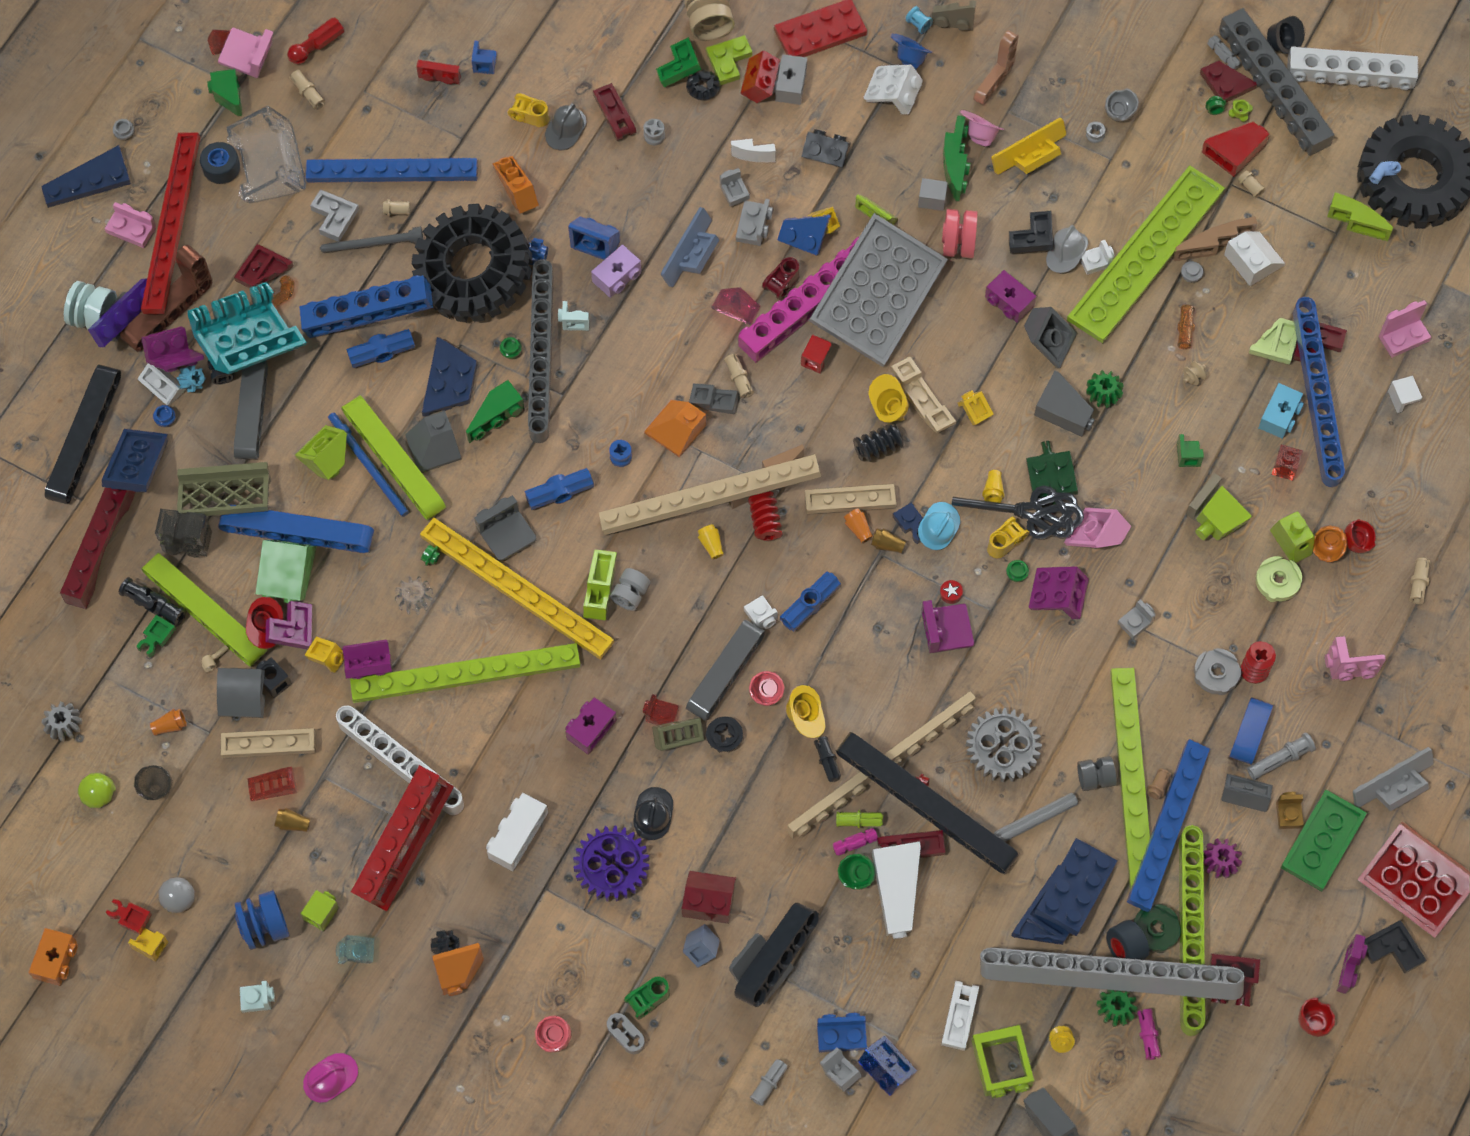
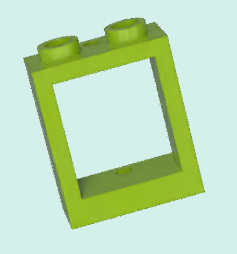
M1020 1025L973 1035L971 1041L985 1097L992 1095V1098H999L1005 1096L1006 1092L1015 1090L1016 1093H1022L1030 1090L1029 1087L1033 1086L1034 1077ZM1016 1041L1025 1077L991 1084L983 1048Z

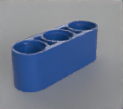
M1253 697L1250 698L1229 757L1252 765L1273 705Z

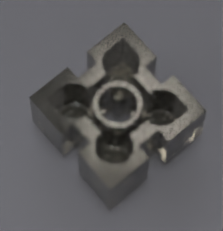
M160 509L155 535L165 553L177 555L182 551L187 552L186 554L190 557L198 558L200 556L207 557L212 530L210 525H207L208 520L205 514L193 512L183 514L177 510Z

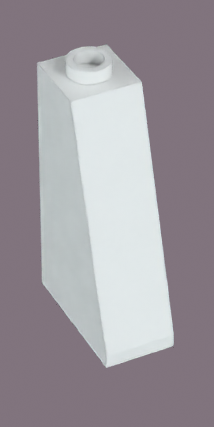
M920 842L873 849L872 851L887 936L893 935V939L905 938L907 933L912 931Z

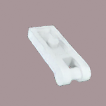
M956 981L941 1045L965 1051L979 986L972 985L970 987L962 985L963 982ZM960 994L969 996V1001L959 999Z

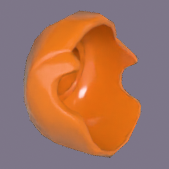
M1328 525L1321 527L1315 533L1313 553L1321 561L1328 563L1338 561L1344 555L1347 548V537L1342 529Z

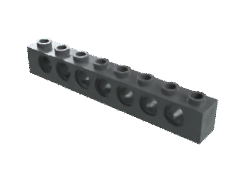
M1242 8L1223 17L1219 27L1221 37L1230 44L1232 52L1240 58L1244 69L1250 72L1253 81L1257 83V86H1260L1266 100L1275 107L1278 117L1285 121L1289 132L1295 135L1301 149L1311 156L1331 146L1335 134L1245 9Z

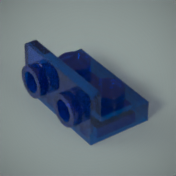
M885 1035L869 1046L858 1060L862 1068L871 1075L880 1088L889 1096L893 1095L899 1086L917 1072V1069Z

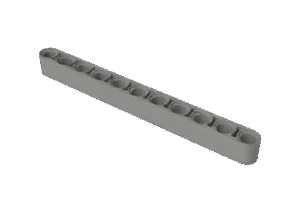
M986 948L980 954V973L982 977L989 980L1225 1000L1239 999L1243 995L1244 973L1234 967L1002 948Z

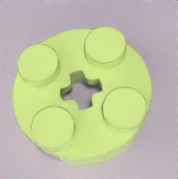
M1280 556L1270 557L1262 562L1256 573L1255 581L1258 590L1268 601H1286L1294 597L1299 591L1302 573L1295 562L1282 559L1283 557ZM1276 574L1279 577H1284L1282 583L1274 581Z

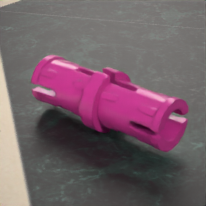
M1143 1009V1012L1140 1010L1137 1012L1141 1028L1139 1036L1140 1039H1143L1146 1060H1154L1156 1057L1161 1058L1157 1040L1159 1032L1155 1029L1153 1010Z

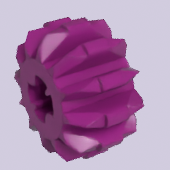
M1218 838L1215 839L1214 844L1208 843L1206 845L1207 850L1203 851V857L1205 858L1203 864L1204 866H1209L1207 874L1214 871L1216 872L1215 878H1219L1222 873L1225 879L1229 878L1230 873L1236 874L1238 871L1237 867H1240L1242 861L1238 859L1242 855L1241 851H1235L1237 845L1232 844L1229 846L1228 838L1224 840L1223 844ZM1224 856L1226 860L1220 861L1218 857Z

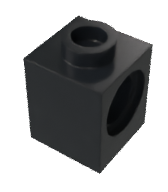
M272 657L257 665L256 669L265 671L263 687L273 698L277 697L292 684L289 676ZM270 673L276 674L273 679H266Z

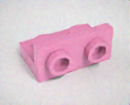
M115 202L113 205L115 212L105 227L106 233L144 248L156 229L153 217L145 211L139 212L127 204L121 205Z

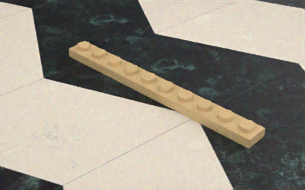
M810 455L599 512L602 531L604 535L819 478L821 474L816 455Z
M971 691L884 755L900 765L904 757L916 754L923 743L926 741L930 743L935 740L939 735L938 732L942 729H950L957 722V718L962 715L964 717L969 715L974 710L976 697ZM859 772L788 824L787 833L792 839L798 835L799 837L804 836L810 831V826L816 822L818 824L822 823L829 817L828 813L835 808L836 810L841 809L848 802L847 799L853 795L855 797L860 795L866 789V785L870 782H875Z

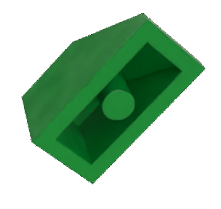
M236 70L210 72L211 81H207L209 94L213 93L215 102L237 116H243Z

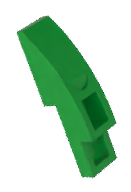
M957 115L954 133L945 132L943 167L949 190L955 201L960 202L961 194H965L967 181H963L964 175L968 176L970 170V163H967L968 154H964L965 143H962V138H967L969 125H965V116Z

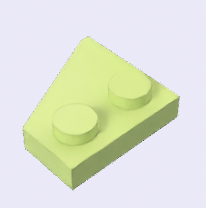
M1279 318L1272 328L1267 330L1250 347L1249 354L1290 365L1297 340L1294 321Z

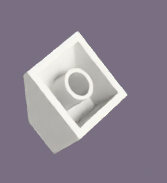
M1245 231L1227 243L1224 255L1249 286L1285 266V262L1260 232Z

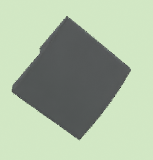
M218 668V716L263 718L266 696L262 694L265 671L262 669Z

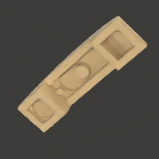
M911 357L891 366L905 395L921 418L934 432L939 433L956 424L955 419L946 406H942L922 379L921 371Z

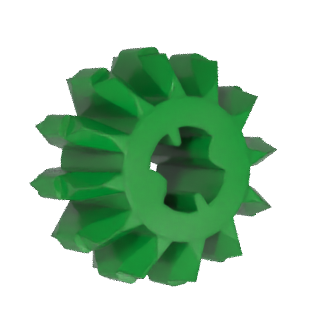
M1103 369L1099 375L1094 373L1086 384L1088 387L1086 395L1090 396V403L1097 401V407L1101 406L1102 403L1106 408L1110 406V403L1116 405L1118 399L1122 398L1124 387L1123 383L1119 382V375L1113 377L1112 370L1105 374Z
M1107 990V993L1101 992L1099 997L1102 1000L1096 1002V1006L1101 1008L1097 1014L1098 1016L1106 1015L1103 1020L1104 1023L1113 1020V1027L1117 1026L1118 1021L1122 1026H1125L1127 1020L1132 1021L1134 1019L1133 1013L1137 1012L1138 1007L1133 1005L1136 1002V997H1128L1130 991H1125L1124 993L1118 990L1116 992L1114 990ZM1114 1002L1119 1003L1120 1010L1115 1009Z

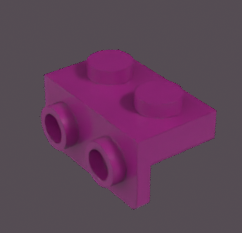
M388 640L342 647L346 679H360L373 674L380 676L387 672H392Z

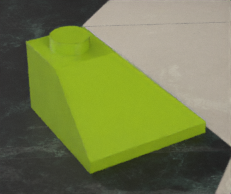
M325 425L295 456L319 477L327 480L332 479L339 474L340 469L345 463L347 433L342 429Z

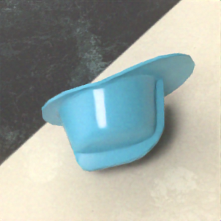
M937 502L928 509L918 528L920 541L927 548L940 550L951 542L960 525V516L957 510L946 502Z

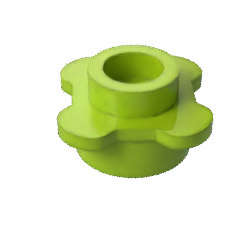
M1234 100L1233 107L1228 111V115L1245 122L1248 120V114L1252 112L1253 107L1245 100Z

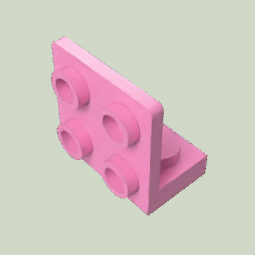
M232 28L218 63L258 78L272 44L273 31L265 29L263 36L259 35L257 37Z
M1425 300L1419 303L1412 302L1401 311L1394 310L1386 316L1387 318L1382 326L1379 338L1391 358L1430 341L1431 336L1420 320L1427 306Z

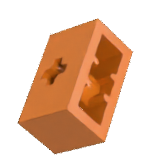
M45 928L28 972L32 978L61 986L62 981L66 980L69 974L68 964L70 959L77 952L78 944H76L75 938L70 934ZM57 954H58L59 957H58V958H54L53 961H52L51 958H52V957H56Z

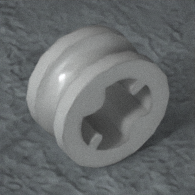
M1100 122L1088 124L1086 127L1087 139L1093 143L1101 142L1105 137L1104 125ZM1096 129V132L1099 130V134H1092V130Z

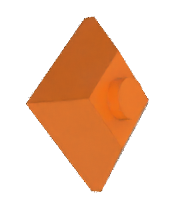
M671 400L644 433L680 457L706 427V414L689 402Z
M479 943L432 956L443 995L455 996L468 988L484 961Z

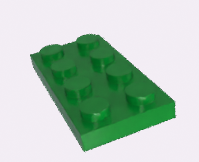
M1325 790L1280 868L1322 892L1367 812Z

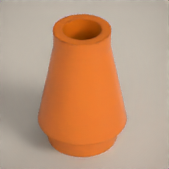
M859 508L844 516L845 525L856 535L861 543L873 537L865 514Z
M172 709L150 723L151 730L155 736L162 733L180 731L182 727L187 726L181 709Z

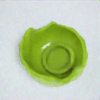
M91 773L81 780L78 787V795L81 802L86 806L101 808L112 800V795L116 788L110 777L102 773Z

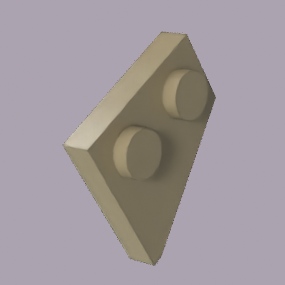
M970 1L968 6L960 7L959 3L934 6L932 25L958 28L959 30H973L976 1Z

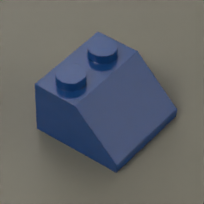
M579 216L568 226L571 248L603 260L616 251L620 243L619 230L611 225L605 226L597 223L592 218Z

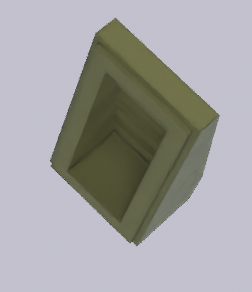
M700 718L652 727L655 747L661 751L704 741ZM690 725H693L695 737H691ZM681 727L684 728L685 739H682ZM673 729H674L675 738H676V740H674V741H673V739H672V733H671V730H673ZM663 732H665L666 742L664 741Z

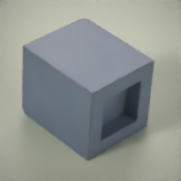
M704 924L687 934L683 952L698 968L716 957L720 940Z

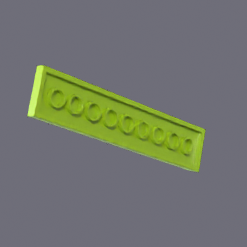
M1189 165L1067 316V321L1103 344L1172 258L1175 248L1188 238L1224 193L1225 187Z

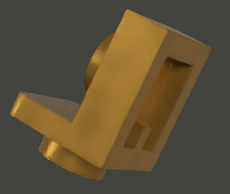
M1285 792L1279 796L1276 802L1279 829L1303 828L1302 794L1296 795L1295 792Z

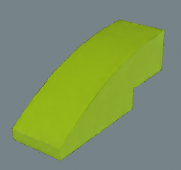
M1334 193L1327 215L1328 218L1347 222L1346 230L1384 241L1389 240L1393 227L1381 215L1353 198Z
M594 550L583 605V618L606 620L617 552Z

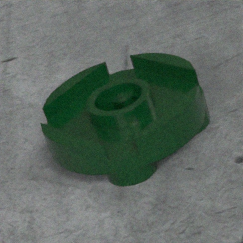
M1154 904L1149 912L1141 909L1133 921L1145 934L1150 952H1166L1176 944L1181 933V926L1176 913L1169 907L1161 904ZM1157 923H1159L1161 925L1160 929L1163 932H1158L1157 934L1153 933V929L1150 927V925L1152 924L1155 926Z

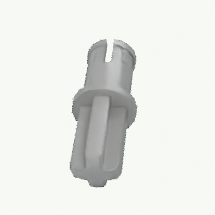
M775 1060L766 1075L761 1076L760 1079L762 1081L750 1096V1099L756 1104L763 1106L772 1090L777 1089L776 1084L788 1066L781 1060Z

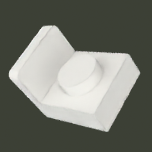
M1102 240L1099 247L1085 251L1080 262L1086 275L1106 269L1114 258V251L1111 246L1107 245L1106 240Z
M763 595L744 606V611L752 623L761 629L772 627L776 620H778L777 610L771 608Z

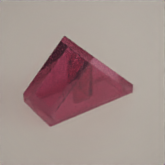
M741 287L721 289L712 305V309L751 325L760 309V305Z

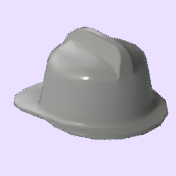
M1074 225L1059 230L1054 237V250H1049L1046 257L1047 266L1055 273H1065L1074 269L1087 249V237L1076 230Z

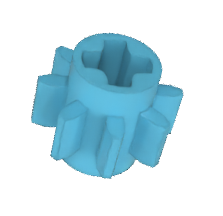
M194 365L179 369L181 373L177 379L181 389L187 388L188 392H195L196 389L203 388L202 384L206 378L202 368L195 369Z

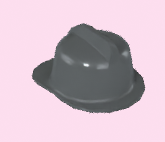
M573 103L559 107L555 111L545 132V140L548 145L556 150H566L572 147L585 128L586 116Z

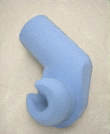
M1393 161L1381 162L1369 179L1372 183L1378 184L1383 176H1393L1399 173L1401 165L1399 162Z

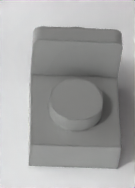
M1140 599L1132 610L1118 620L1117 624L1134 639L1153 624L1155 619L1154 609Z

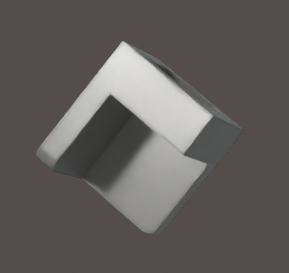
M922 178L918 207L943 211L947 182Z

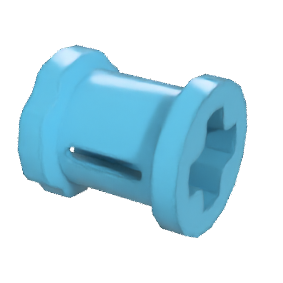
M918 6L913 7L905 18L906 22L912 23L921 34L925 33L933 23V18L925 16Z

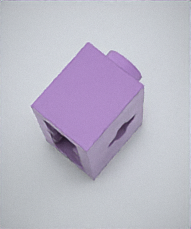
M622 244L591 271L592 282L611 298L614 294H619L629 281L635 280L640 275L641 260Z

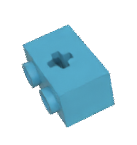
M1278 383L1258 428L1283 439L1286 431L1290 433L1295 424V420H1292L1294 414L1299 415L1304 403L1301 402L1303 393Z

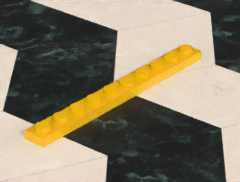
M433 518L420 533V537L429 544L439 547L438 550L601 660L613 645V638L436 518Z

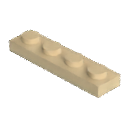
M894 484L805 490L807 514L845 512L858 508L860 510L896 508Z
M314 728L221 733L222 758L315 753Z

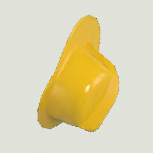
M890 374L877 376L872 381L868 393L877 417L885 423L898 420L903 421L904 416L908 412L909 404L900 382Z
M797 686L792 690L787 702V716L802 735L808 738H817L823 734L825 729V719L819 695L810 686Z

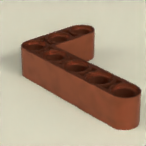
M184 245L176 254V261L181 276L170 286L165 313L143 314L141 312L122 330L120 338L136 352L144 349L142 337L164 331L211 287L212 277L206 260L190 245Z

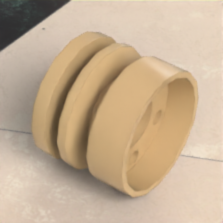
M684 0L691 32L695 38L710 41L719 39L732 31L734 18L729 8V0Z

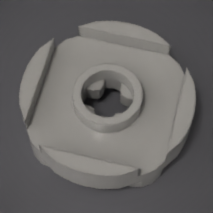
M1217 648L1213 651H1205L1196 661L1194 680L1203 690L1209 693L1225 695L1237 685L1241 676V668H1239L1236 657L1225 649ZM1220 667L1223 675L1216 676L1211 669Z

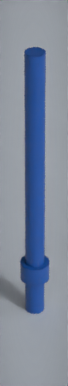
M335 412L331 413L328 419L335 428L342 429L347 433L346 443L402 517L408 515V509L351 435L352 431L347 424H343Z

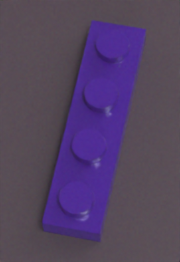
M147 278L140 279L88 329L98 347H105L141 312Z

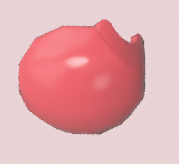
M770 671L756 674L751 679L749 685L750 696L756 703L762 706H770L778 702L783 697L785 689L783 680L776 673Z
M559 1016L545 1017L536 1027V1043L546 1052H560L567 1047L571 1040L569 1024Z

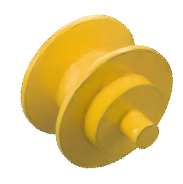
M1057 1026L1049 1034L1051 1047L1056 1052L1066 1053L1075 1044L1073 1033L1066 1026Z

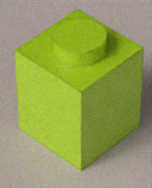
M316 890L301 912L303 920L324 932L339 909L335 901L336 897L327 891L321 893Z

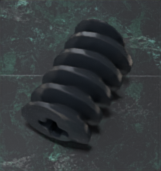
M889 423L885 426V429L880 427L877 429V432L874 430L870 431L869 436L863 434L861 439L859 437L853 439L856 453L861 461L865 457L870 462L871 454L879 458L880 450L884 455H887L888 447L894 452L895 444L900 448H904L902 436L896 424L891 425Z

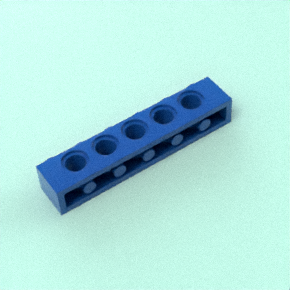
M424 275L412 276L410 279L392 281L386 285L372 286L366 290L352 291L346 295L332 296L318 302L312 301L306 305L299 306L301 327L309 338L430 309L433 308L431 285Z

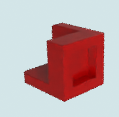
M812 334L801 355V366L821 374L824 368L825 357L831 348V342Z

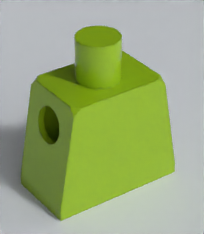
M1221 486L1196 519L1201 526L1195 532L1202 540L1212 535L1219 541L1245 525L1252 516Z
M1298 511L1280 519L1270 529L1289 561L1297 563L1312 555L1315 537Z

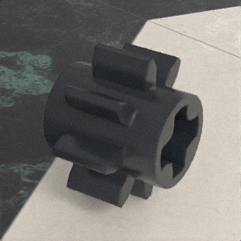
M452 930L437 931V937L431 939V952L436 955L460 947L459 938L453 935Z

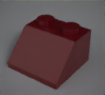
M689 871L681 909L682 917L729 924L736 878Z

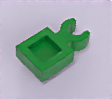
M155 615L143 631L144 636L147 638L138 642V651L141 652L144 647L148 646L150 648L146 654L149 658L152 657L156 651L155 646L158 644L163 647L176 630L175 626Z

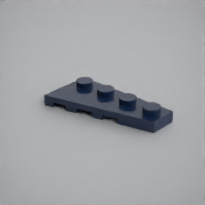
M118 145L41 187L46 205L50 208L130 185L131 182L120 146Z

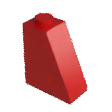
M1250 122L1207 138L1204 141L1201 153L1235 177L1266 146L1270 134L1263 126Z

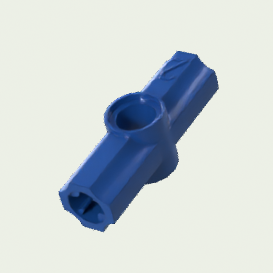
M406 329L388 336L385 334L374 335L368 342L346 350L352 368L373 361L377 363L389 361L394 354L415 348V344L410 330Z
M585 468L566 476L563 474L554 475L546 483L524 492L529 507L533 510L552 502L556 504L564 503L571 499L574 494L593 488L594 483L589 470Z
M826 571L810 588L803 590L801 596L780 616L784 626L794 632L811 615L816 614L820 606L841 586L837 577ZM814 599L816 602L814 604H808L805 602V600Z

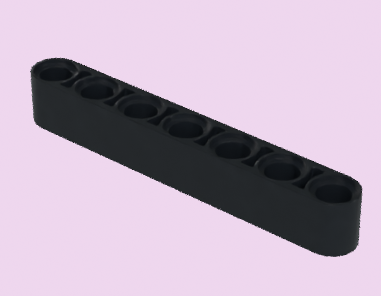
M100 364L96 366L46 485L44 495L46 499L63 504L70 503L120 383L121 371L119 369Z

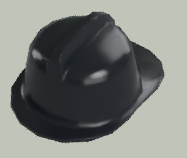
M1289 16L1268 28L1266 40L1275 52L1288 54L1291 47L1302 46L1305 37L1302 21L1296 16Z
M650 787L639 795L633 823L635 831L640 837L646 840H657L668 832L673 813V799L668 791L660 787Z

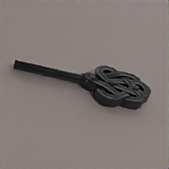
M1044 485L1037 487L1031 493L1030 502H1019L1015 505L960 497L952 498L953 506L1013 513L1021 519H1026L1027 530L1030 536L1036 540H1045L1050 536L1067 539L1073 534L1074 529L1078 528L1084 521L1083 511L1077 505V499L1073 494L1066 492L1057 493L1051 487ZM1042 494H1047V495H1049V496H1046V497H1043V498L1038 499V497H1039L1040 495H1042ZM1051 503H1056L1055 505L1043 508V506L1049 505ZM1033 509H1034L1036 512H1035L1034 514H1032V513L1028 512L1027 510H1033ZM1058 512H1061L1062 514L1060 518H1057L1056 516L1052 515ZM1075 513L1077 518L1073 521L1071 517ZM1041 518H1044L1046 521L1052 523L1053 525L1050 526L1046 522L1042 521ZM1034 525L1042 529L1043 532L1036 531Z

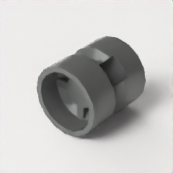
M1111 756L1097 758L1096 762H1093L1091 759L1078 761L1077 771L1083 791L1097 789L1098 785L1102 788L1116 786V771Z

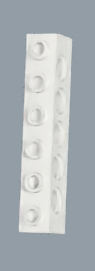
M1291 47L1287 58V69L1297 82L1312 81L1316 83L1325 82L1338 85L1351 84L1361 87L1377 86L1380 88L1390 87L1407 90L1414 89L1418 79V56Z

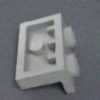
M765 199L764 204L744 201L736 233V242L761 246L762 239H766L769 226H766V222L771 220L773 207H770V199Z

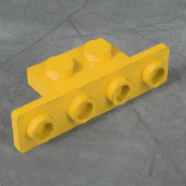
M1058 118L993 155L991 160L994 172L998 175L1015 165L1025 174H1028L1061 155L1060 147L1054 142L1066 136L1064 120Z

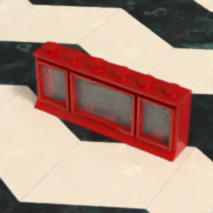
M419 765L353 886L351 893L386 912L388 911L454 788L453 785L447 783L440 775Z

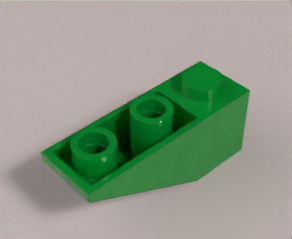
M509 380L489 391L466 430L469 443L474 440H480L488 431L499 428L504 421L510 417L518 416L524 409L523 398Z

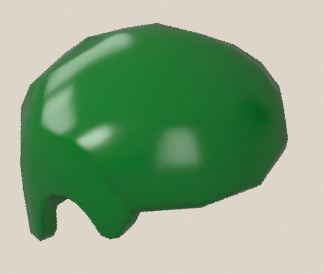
M862 854L847 855L840 861L837 870L839 880L849 889H865L874 882L876 876L874 863L868 856Z

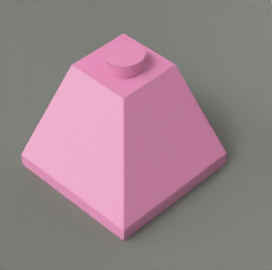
M1085 508L1083 511V523L1074 529L1073 534L1064 543L1067 546L1092 548L1118 545L1126 538L1131 525L1118 510Z

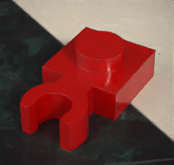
M113 899L112 903L118 906V909L115 912L106 910L108 917L111 919L120 918L118 921L120 926L141 935L152 915L151 912L130 902L125 908L119 900Z

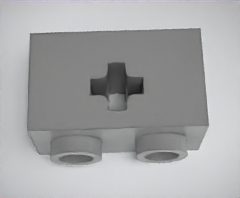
M782 54L781 63H779L777 71L778 80H775L772 92L776 93V102L801 105L807 71V58Z

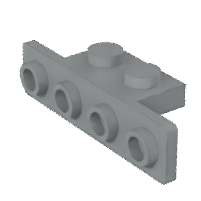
M1427 747L1405 761L1396 764L1386 772L1377 775L1367 783L1358 786L1353 790L1354 805L1360 808L1377 798L1386 808L1392 811L1429 789L1428 782L1418 773L1434 764L1432 750Z

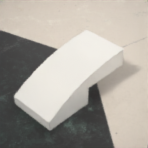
M752 139L731 141V155L751 162H775V145L753 146Z

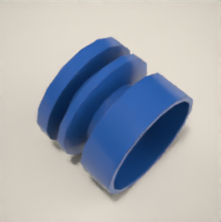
M274 890L259 894L260 906L257 907L254 906L250 898L246 899L248 906L246 911L241 901L235 903L236 922L240 934L250 950L256 949L255 937H258L261 946L266 944V933L270 934L274 942L289 937L288 928Z

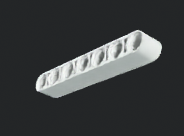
M342 706L336 712L337 722L344 733L408 783L412 780V774L419 765L436 773L353 707ZM346 716L353 717L350 722L342 721ZM363 730H370L367 736L359 735ZM381 743L388 744L387 748L383 750L377 749ZM398 757L406 758L400 764L394 762ZM454 787L442 809L450 815H457L464 808L462 795ZM440 789L434 791L432 796L436 798ZM451 798L458 799L455 805L447 804V801Z

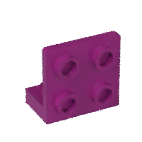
M182 326L142 337L146 363L163 369L165 372L176 371L177 367L183 365L194 366L198 364L197 361L204 360L203 354L189 349L186 330Z
M1077 566L1037 568L1028 607L1031 610H1063L1071 619H1080L1089 578Z
M932 600L922 601L921 614L929 653L974 646L966 604L933 608Z

